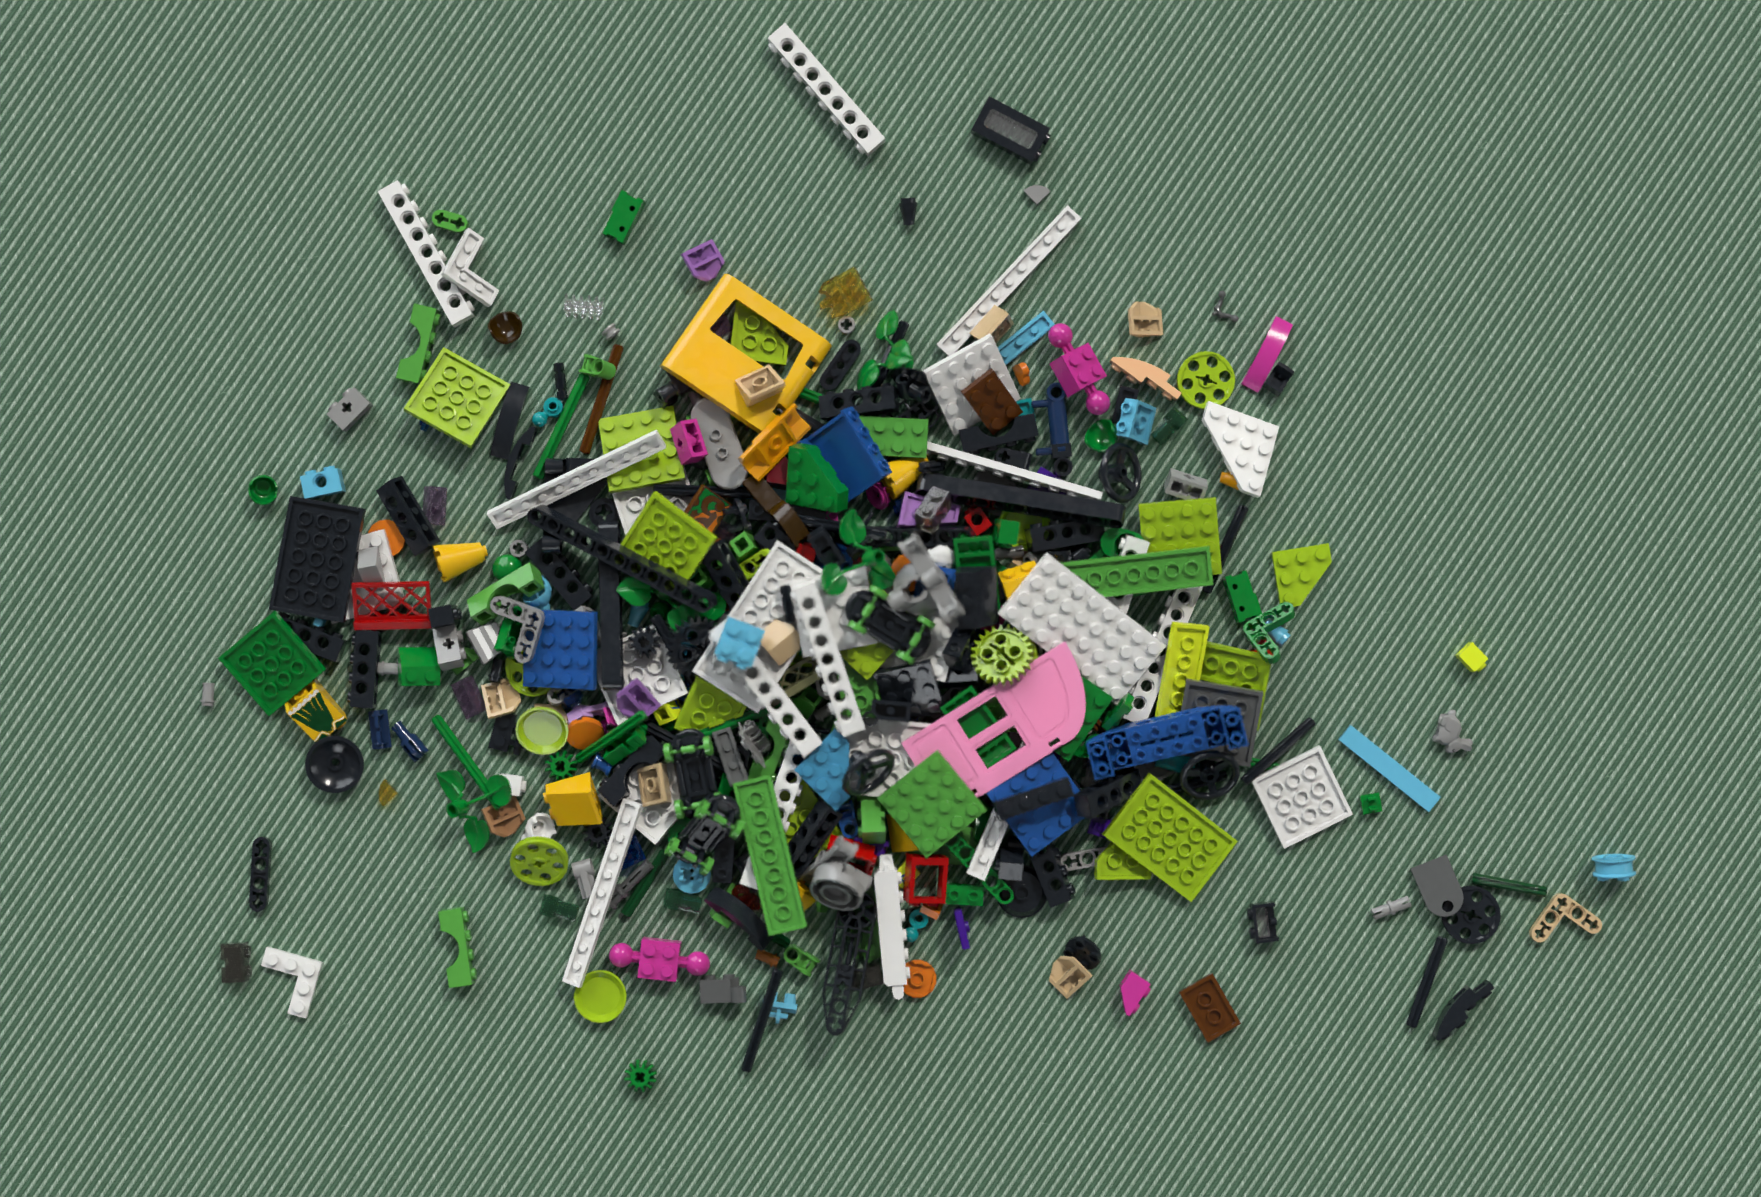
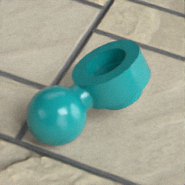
M555 397L548 398L543 405L544 411L536 412L533 415V424L537 427H543L546 425L548 417L555 418L560 416L563 410L562 402ZM556 404L557 406L555 409H550V405Z
M920 908L914 909L910 914L909 921L911 927L906 929V941L915 942L919 937L918 929L925 927L928 923L929 916L919 912ZM916 915H921L923 919L921 921L916 920Z

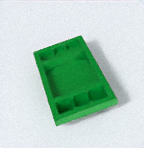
M992 535L953 539L956 568L962 566H996ZM997 577L998 611H999V610L1001 609V604H1000L999 583H998V577Z
M971 685L941 706L940 709L946 715L977 696L978 693ZM985 703L957 719L968 739L998 722ZM1004 731L975 750L988 769L1017 748Z

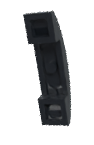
M514 382L510 383L496 426L491 456L508 460L513 449L514 437L523 405H525L529 386Z
M532 426L519 438L508 458L504 477L506 499L511 500L515 496L519 483L512 479L524 445L532 447L538 432L536 427Z
M715 886L704 901L717 913L720 911L724 912L749 934L748 940L761 952L772 940L773 936H769L764 922L747 905L732 894Z

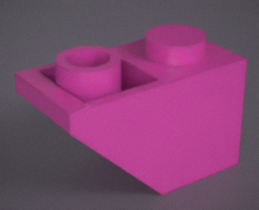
M1132 970L1127 972L1119 984L1124 1012L1128 1016L1131 1013H1136L1140 1007L1139 1001L1142 997L1146 998L1151 990L1149 988L1151 984Z

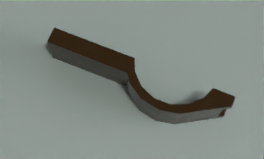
M752 476L742 482V485L766 514H770L776 519L786 532L790 542L797 549L799 547L798 542L805 537L807 538L809 534L799 516L789 504L776 494L764 478L759 482Z

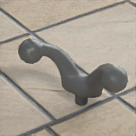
M1220 291L1218 293L1220 299L1216 306H1214L1215 312L1212 315H1217L1219 319L1230 318L1232 322H1238L1239 318L1237 315L1221 312L1220 308L1226 293L1225 291Z

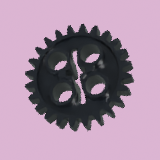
M695 615L694 619L688 616V622L681 619L682 625L675 624L674 626L677 630H670L669 632L673 636L666 638L670 641V644L665 645L670 650L665 653L668 657H671L668 662L673 664L672 668L678 670L682 675L685 673L687 677H690L691 674L693 677H696L697 674L692 670L705 650L698 647L692 648L689 645L681 644V642L684 641L707 648L711 641L705 643V639L707 636H711L709 631L718 625V623H714L713 619H708L704 615L702 618ZM693 631V636L688 639V634ZM687 650V655L682 657L683 651Z

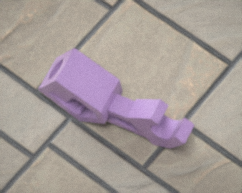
M607 701L592 706L579 705L567 713L568 722L570 724L575 719L581 720L582 717L593 718L596 715L605 717L603 708H609Z

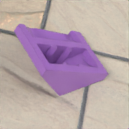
M712 239L681 254L693 277L705 282L714 279L725 262Z
M635 678L616 694L617 708L627 717L633 716L640 710L645 711L648 717L661 706L650 690L638 678Z

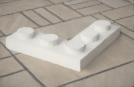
M467 228L441 275L485 306L490 307L499 290L468 269L484 238L470 228Z
M269 946L266 947L261 966L298 976L288 1014L307 1018L323 962Z

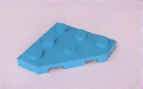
M835 728L822 741V744L815 748L794 769L835 811L849 798V795L842 789V778L849 768V741L840 732H837Z

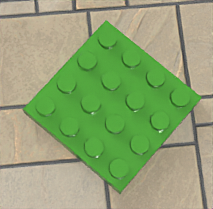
M938 749L877 797L926 858L987 811L986 807Z

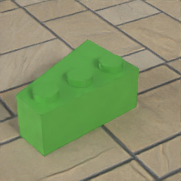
M857 796V801H861V808H857L858 820H862V826H858V837L862 838L865 844L886 843L884 806L876 796Z

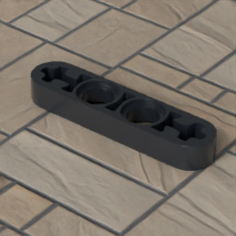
M265 836L256 838L252 845L249 906L256 912L266 909L269 901L272 842ZM262 840L264 844H267V847L263 848V854L267 853V856H257V853H261V847L258 846V843ZM258 859H263L266 862V867L263 870L258 869L256 866ZM258 878L263 879L265 882V886L262 889H258L255 886V881ZM254 892H264V894L260 895V901L263 902V905H260L259 908L257 904H254V901L258 900V894L254 895Z

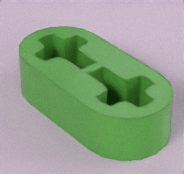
M437 210L432 215V222L437 227L445 230L463 233L469 226L468 220L456 213ZM441 214H443V217L445 219H448L449 221H442L441 224H439V221L436 218L440 217ZM462 219L464 226H460L457 229V226L452 221L459 222Z

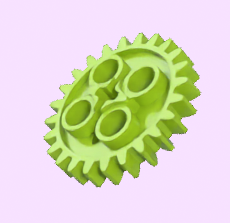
M1000 624L998 630L992 626V632L985 629V636L979 634L980 641H974L977 647L971 648L974 654L970 655L973 660L972 665L975 668L976 674H980L982 680L986 678L988 684L993 680L995 686L1001 681L1002 685L1005 686L1006 681L1013 684L1014 678L1020 681V674L1026 676L1024 669H1031L1028 663H1033V658L1030 656L1034 655L1033 650H1031L1033 646L1029 642L1028 636H1025L1021 631L1018 633L1016 627L1011 630L1010 625L1003 629L1002 624ZM1006 640L1004 644L998 645L999 641ZM1016 651H1019V652H1020L1019 655H1017V656H1012V654H1013L1014 652H1016ZM987 654H993L991 658L985 659ZM1003 665L1007 666L1004 670H998Z

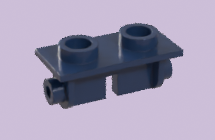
M388 710L368 711L372 748L392 747Z

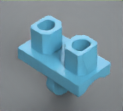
M777 992L769 1017L776 1018V1024H779L780 1019H788V1014L786 1013L796 1014L795 994L785 993L784 1002H777Z

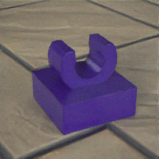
M1098 817L1091 819L1087 833L1106 839L1102 833L1111 823V820H1104L1103 818L1100 820Z

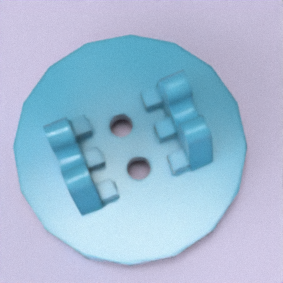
M679 860L674 866L673 879L676 886L683 892L690 894L699 893L709 884L711 870L706 876H703L699 873L700 864L694 868L692 864Z

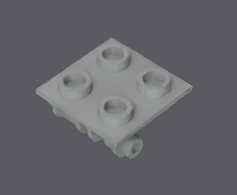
M749 719L745 721L744 726L739 722L740 731L738 733L743 739L741 740L743 747L753 753L751 754L752 758L757 764L760 763L766 768L762 752L771 750V742L754 721Z

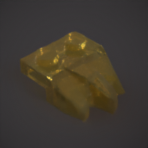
M852 267L840 275L825 281L818 291L820 294L827 296L820 302V309L833 308L831 318L851 313L873 301L856 267Z

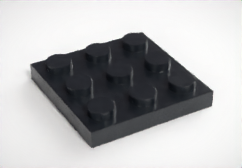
M930 659L914 662L912 665L904 664L874 672V678L882 700L911 702L910 719L942 713L940 707L945 703Z

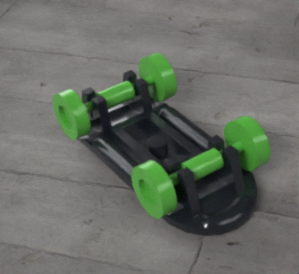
M873 585L870 586L869 590L853 593L845 605L846 617L849 620L848 627L861 635L868 634L897 652L895 656L910 665L914 663L915 658L922 656L928 650L931 641L929 629L933 630L936 625L935 623L921 615L916 619L907 612H895L886 600L888 594Z
M687 728L677 733L671 744L663 745L666 762H673L680 799L674 801L677 819H683L685 815L692 819L702 800H707L715 795H722L721 792H718L711 757L713 755V744L711 737L705 736L697 729Z
M720 794L712 796L707 800H702L693 818L677 838L673 837L670 840L664 853L669 857L674 854L676 858L685 863L692 864L694 868L700 864L699 873L706 876L714 864V859L710 857L728 834L729 837L736 839L744 827V822L739 820L741 811L737 801L730 796Z

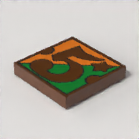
M702 484L684 512L711 533H714L725 516L722 509L730 507L732 504Z

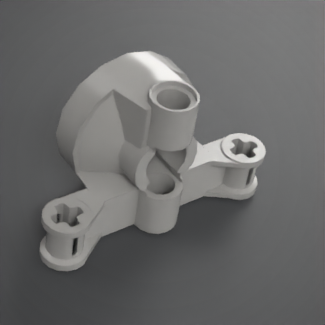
M914 532L909 539L904 542L900 541L898 546L911 563L906 564L895 577L893 591L886 598L890 607L895 612L907 611L913 615H927L939 609L942 618L947 624L952 623L951 620L959 615L963 616L965 614L963 606L948 585L944 572L935 564L920 537ZM921 579L928 589L923 590L921 596L917 598L912 597L909 591L910 584L913 580Z
M840 835L830 850L827 852L824 850L820 851L815 862L808 866L797 880H803L810 884L811 895L821 904L832 909L849 911L859 908L865 892L872 883L873 877L846 863L854 857L858 845L844 840V837Z

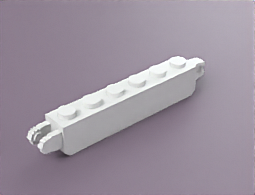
M882 854L880 855L879 868L874 872L883 981L887 986H892L893 997L899 1000L904 996L903 985H907V979L910 978V968L905 966V960L909 959L908 948H904L903 941L907 940L906 929H902V922H905V912L900 910V903H904L903 891H899L898 884H902L901 872H897V867H894L892 855Z

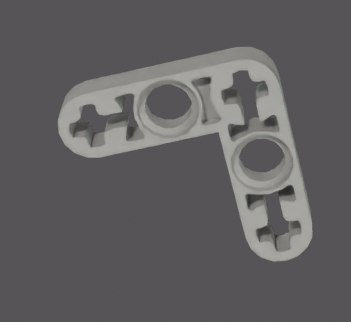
M505 596L494 597L490 602V608L494 613L523 623L514 653L515 659L520 663L531 661L534 657L544 624V612L536 607ZM501 601L502 605L509 606V608L498 609L499 606L496 605V602ZM515 606H519L522 609V614L519 617L513 613ZM536 614V617H538L539 620L534 622L533 627H528V625H532L534 621V618H532L531 615ZM528 630L534 633L532 641H528L525 637V633ZM526 648L525 653L528 654V656L523 658V655L520 653L521 651H524Z

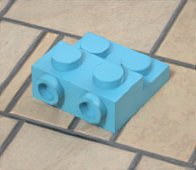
M1125 398L1121 405L1120 421L1116 425V435L1148 445L1157 408L1140 400Z
M728 616L714 654L718 655L717 659L728 663L731 660L736 662L735 666L741 669L751 668L765 630Z

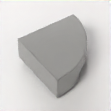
M1033 185L1026 188L1023 192L1037 205L1050 193V190L1041 185Z

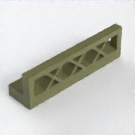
M827 654L831 660H829L826 663H830L832 661V656ZM812 656L805 657L786 669L782 675V681L779 680L778 684H781V688L788 697L793 696L821 679L818 677L815 669L816 665H818L817 659L812 661ZM804 663L814 664L813 670L810 673L800 672ZM789 672L797 674V679L793 683L784 682L785 675ZM773 699L770 705L773 708L781 703V701Z

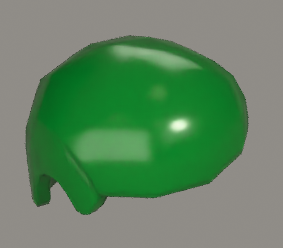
M258 475L250 481L248 494L254 503L268 505L277 497L278 486L272 477Z
M503 554L495 559L492 565V573L499 581L522 567L523 564L518 557Z

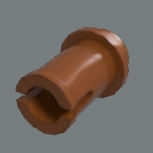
M758 949L755 959L769 964L771 968L772 966L776 968L780 957L777 956V953L774 955L765 950L761 952Z

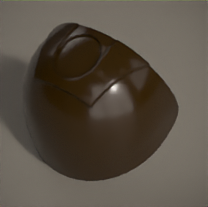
M512 311L499 313L488 323V329L492 337L501 344L512 343L522 334V321L518 314Z

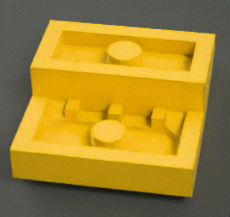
M886 814L892 852L919 850L890 814Z

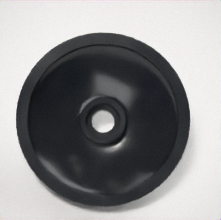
M327 736L311 746L306 756L305 769L309 780L317 788L329 793H340L349 790L360 780L364 770V758L359 747L350 739L342 736ZM338 759L339 764H333L332 760Z

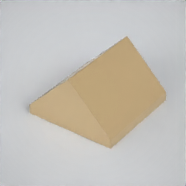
M994 305L969 334L976 341L991 334L997 344L1014 323L1009 313Z
M770 365L735 380L747 407L782 392L785 387V382Z
M657 763L637 769L642 807L672 803L666 764Z

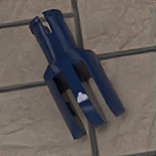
M398 721L391 727L401 740L400 746L414 763L429 751L416 733H410L402 721Z

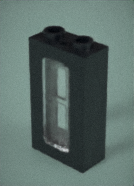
M990 96L971 129L972 135L1032 165L1033 161L1037 162L1042 154V151H1040L1042 144L1046 145L1051 137L1048 134L1049 127Z

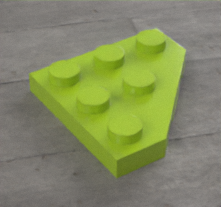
M736 301L731 345L758 363L786 366L787 343L780 337L770 322Z
M1329 543L1271 552L1279 604L1289 602L1293 607H1296L1303 603L1332 563Z
M696 675L676 719L674 728L680 731L687 728L697 730L707 727L712 728L729 719L743 716L747 706L704 678Z
M1111 842L1095 859L1094 879H1151V871Z

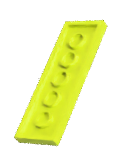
M1182 622L1171 623L1155 717L1181 711L1186 678L1200 681L1210 626Z

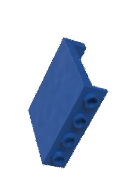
M853 406L841 410L838 416L806 439L797 442V444L804 443L818 446L821 451L820 454L825 461L831 464L837 473L838 479L849 489L848 503L892 473L889 463L883 458L878 445L874 443L869 430L863 425L858 412L854 410Z

